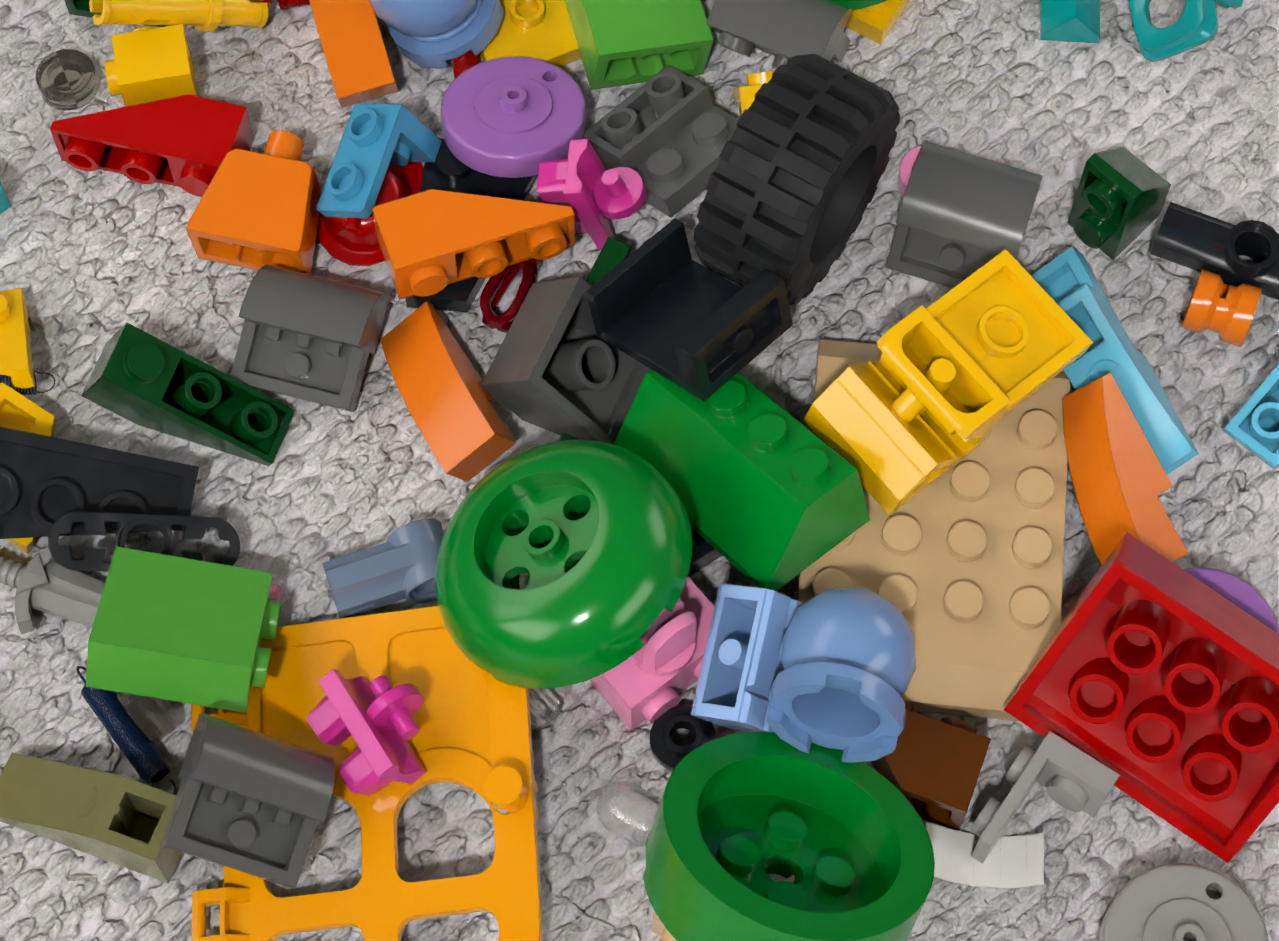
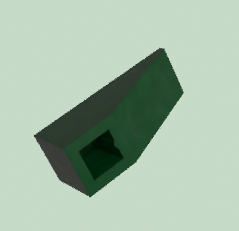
M127 322L105 344L81 395L137 425L266 466L272 464L295 412L294 409Z

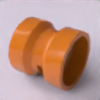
M1202 269L1190 298L1181 328L1196 333L1210 329L1213 332L1219 333L1223 342L1241 347L1254 317L1262 289L1246 283L1236 287L1226 285L1219 274Z

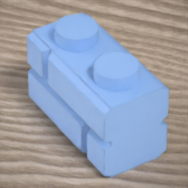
M720 584L691 715L731 730L741 732H774L767 722L769 711L768 695L771 684L778 673L783 671L782 638L799 606L804 603L793 600L791 597L775 590Z

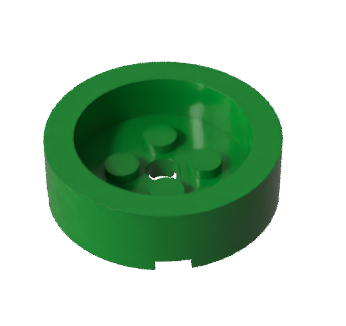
M775 732L731 734L706 742L691 751L679 762L670 775L645 844L646 868L643 874L644 885L657 916L677 941H907L930 892L934 878L935 860L933 847L925 825L907 798L878 771L864 762H841L842 750L826 748L811 743L808 754L799 751L780 739ZM767 874H778L785 878H789L793 874L795 879L793 883L788 881L774 882Z

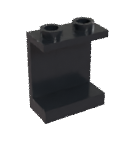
M675 218L654 236L646 240L642 246L609 273L602 276L585 292L599 338L702 401L707 400L793 325L784 279L764 269L747 285L741 288L692 260L684 223Z

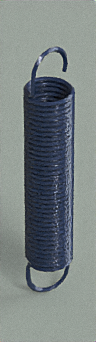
M77 666V673L86 685V680L80 673L79 669H83L84 671H86L87 668L83 666ZM84 685L81 695L144 783L155 787L153 783L163 779L169 773L170 766H168V763L157 751V748L115 691L90 688ZM170 779V782L174 786V792L172 794L176 795L177 786L172 779Z

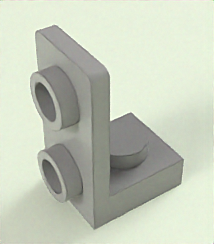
M1049 731L1037 750L1026 744L1013 762L1005 778L1014 783V786L1003 803L991 797L978 815L970 830L980 837L972 857L982 864L984 863L1036 782L1046 787L1048 795L1060 806L1074 812L1082 810L1094 818L1120 774Z

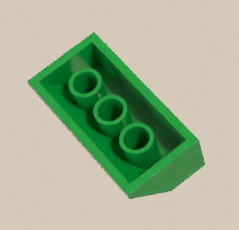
M648 371L613 444L639 455L653 465L668 480L680 497L687 511L691 528L759 588L777 591L870 520L858 470L739 372L707 400L702 401L655 371Z

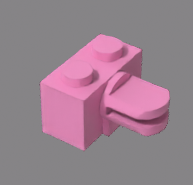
M687 576L683 591L672 612L670 613L664 609L654 624L640 637L645 645L618 666L590 679V682L630 730H633L646 719L651 724L654 723L658 717L679 704L681 700L680 693L699 680L714 605L689 576Z

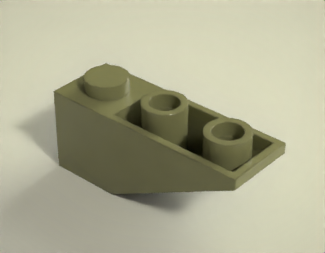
M11 753L0 776L1 822L168 884L182 855L181 852L160 846L177 795L122 775Z

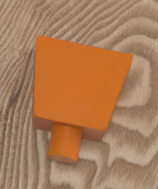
M274 130L269 135L263 154L241 149H234L226 154L186 227V231L199 259L253 270H259L262 266L269 264L311 275L320 213L316 207L321 196V189L314 167L307 162L300 161L305 143L299 136L284 130Z

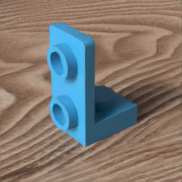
M354 104L319 198L317 210L325 217L368 218L372 213V207L375 205L389 164L406 166L408 162H435L442 141L403 104Z

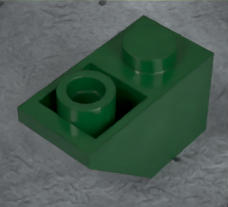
M1124 147L1094 153L1086 161L1067 223L1073 227L1076 235L1084 244L1094 249L1099 248L1114 260L1160 216L1171 184Z

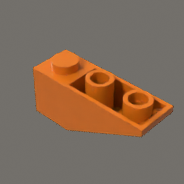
M430 189L372 207L377 239L399 300L413 295L421 297L430 296L440 292L448 284L474 276L477 278L491 277L502 272L507 266L532 258L537 260L549 259L559 255L565 248L575 245V219L571 206Z

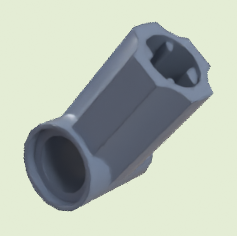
M436 519L413 521L393 531L388 536L386 543L322 563L340 619L403 599H407L412 603H427L437 600L435 572L439 547L445 532L442 523Z

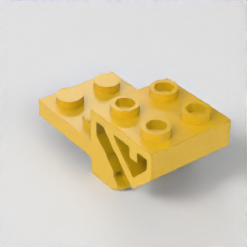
M1005 249L929 307L925 308L921 305L890 328L877 341V347L883 352L880 356L881 359L873 362L869 360L868 363L848 367L812 403L804 421L824 443L858 470L862 486L890 516L981 445L993 426L1000 419L1085 354L1093 341Z

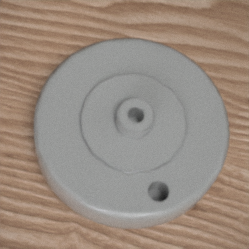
M1186 863L1159 865L1141 872L1128 881L1108 907L1099 933V941H1269L1266 926L1260 912L1250 897L1236 883L1212 869Z

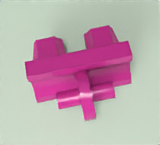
M588 139L570 140L568 159L544 160L539 165L537 193L543 203L571 206L574 212L575 233H588L598 249L603 248L608 236L617 240L611 228L612 219H622L633 215L644 204L647 195L646 185L637 171L629 167H616L606 170Z
M332 669L318 681L327 695L309 713L306 719L317 737L325 744L338 747L351 735L356 741L359 749L339 765V773L353 793L371 796L389 785L392 781L413 784L426 773L425 768L407 741L416 736L420 731L412 716L421 708L423 696L414 684H403L393 687L386 675L379 676L372 682L364 676L345 679L340 670Z

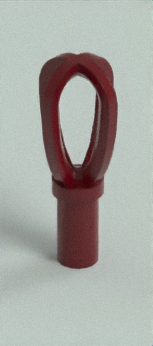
M532 258L507 266L502 272L489 278L480 296V308L483 314L482 322L490 329L496 328L504 333L509 331L513 321H508L515 314L517 315L532 284L535 283V274L540 267V260ZM519 273L523 274L521 284L512 304L498 317L494 312L503 295Z

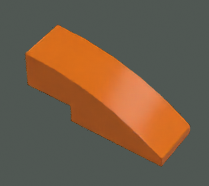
M309 0L341 108L398 92L377 16L369 1Z
M428 301L423 303L380 339L395 383L424 439L446 474L468 482L516 444L490 404L495 398L481 386L483 380L432 303Z
M1111 372L1062 398L1063 428L1070 475L1083 521L1101 565H1103L1126 532L1171 562H1175L1188 554L1157 496L1173 485Z

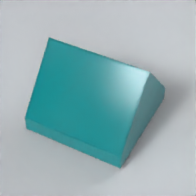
M1040 0V40L1099 43V0Z

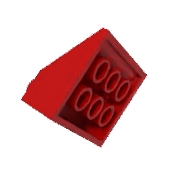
M1126 532L1088 583L1006 703L1004 710L1045 738L1049 731L1120 774L1114 784L1115 787L1220 859L1229 863L1279 803V634Z

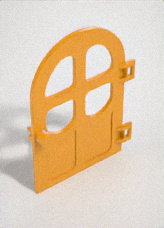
M439 606L280 626L277 628L275 640L262 638L261 647L271 648L265 688L252 686L246 713L218 708L217 714L209 715L333 758L335 780L332 797L343 800L353 806L360 820L361 879L357 885L348 890L291 897H275L268 888L267 880L224 866V887L192 892V941H275L280 936L286 934L345 927L359 928L363 932L364 941H401L402 930L410 921L474 912H489L496 917L499 925L498 941H542V905L537 837L539 811L535 802V794H537L538 789L533 768L529 688H521L500 682L490 673L470 661L457 647L448 633L441 617ZM332 669L340 670L345 679L364 676L372 682L375 678L386 675L393 687L403 684H414L423 696V704L412 717L419 726L420 731L416 736L407 741L425 768L426 773L413 784L392 781L389 785L371 796L355 794L348 788L339 773V765L359 749L356 741L351 735L338 747L325 744L317 737L306 719L309 713L327 695L318 681ZM191 704L192 732L195 729L199 714H205V706ZM435 783L461 785L481 796L488 803L493 814L495 853L491 865L484 872L477 875L418 882L402 880L398 868L397 822L401 807L407 799L421 788ZM494 807L500 810H507L510 814L501 813L495 810ZM220 905V935L206 936V906Z

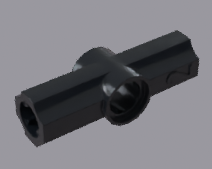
M1170 202L1150 254L1199 272L1204 269L1219 274L1226 285L1236 287L1246 283L1261 288L1262 295L1279 300V234L1273 227L1255 220L1242 221L1234 225ZM1239 256H1248L1254 259L1257 263L1254 264L1242 260Z

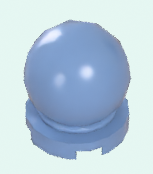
M368 0L377 16L387 24L389 33L403 55L420 67L447 68L449 66L445 60L458 58L469 50H472L475 56L481 53L497 35L504 16V9L499 0Z
M865 587L828 588L799 606L782 638L783 671L778 673L770 687L767 722L780 739L799 751L809 754L811 743L826 748L843 750L841 762L875 761L893 753L896 749L898 736L904 729L906 710L905 702L901 697L907 690L916 670L914 632L896 603Z

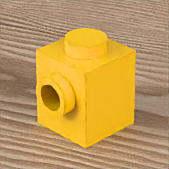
M183 24L159 28L141 27L128 33L111 35L114 59L104 61L106 79L110 95H121L125 107L187 94L198 96L192 56Z

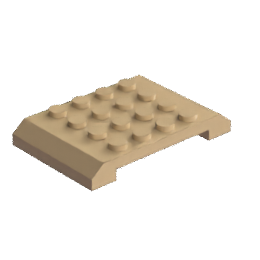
M819 339L813 402L848 367L868 363L869 360L873 362L881 359L880 356L883 352L877 347L878 344ZM1064 370L1000 419L993 426L981 445L890 516L862 486L870 520L799 573L797 601L806 603L828 588L865 587L896 603L914 632L916 670L907 690L901 697L904 701L911 704L915 711L1019 721L1007 713L1004 707L1061 624L1067 483V450L1063 428L1062 398L1070 394V380Z

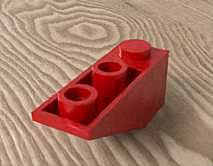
M190 94L53 121L50 127L61 160L66 161L77 169L83 171H95L97 169L123 174L130 180L141 184L160 182L181 187L186 192L198 197H203L226 154L234 149L250 151L254 141L247 107Z

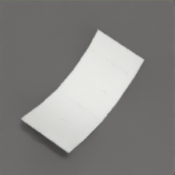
M926 822V830L929 834L934 853L935 878L974 887L999 889L1028 888L1044 885V832L1022 836H1001L982 864L972 857V853L980 838L978 835Z

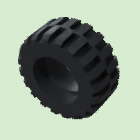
M817 54L794 56L788 59L787 64L780 65L773 72L771 80L768 83H764L755 94V99L749 109L744 110L736 124L737 128L731 139L727 140L719 156L720 161L716 170L711 173L705 188L707 193L699 206L697 213L699 223L694 228L693 237L696 242L694 248L702 264L741 287L747 285L766 269L784 279L789 305L799 303L801 298H806L812 293L817 282H821L825 278L833 262L838 260L846 248L847 241L860 224L862 215L868 203H871L878 188L876 186L879 179L885 172L890 159L888 157L890 150L894 146L897 137L895 129L900 122L899 107L892 94Z

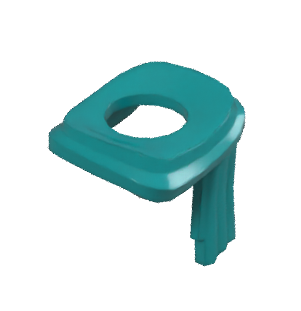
M1129 0L1135 33L1143 57L1151 62H1157L1204 44L1211 40L1218 30L1219 23L1215 2L1226 9L1230 7L1236 9L1242 6L1243 0H1186L1183 14L1179 20L1170 27L1162 29L1152 24L1149 11L1151 0Z

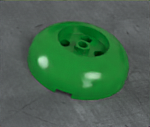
M565 440L543 444L519 453L483 477L462 500L447 525L439 547L435 572L436 597L444 625L454 643L470 661L490 673L496 680L508 685L530 689H552L571 686L604 674L627 660L645 644L641 641L640 637L654 624L664 609L671 613L678 602L687 580L692 557V533L687 511L668 480L645 459L625 448L594 440ZM528 573L530 575L529 582L526 587L520 590V574Z

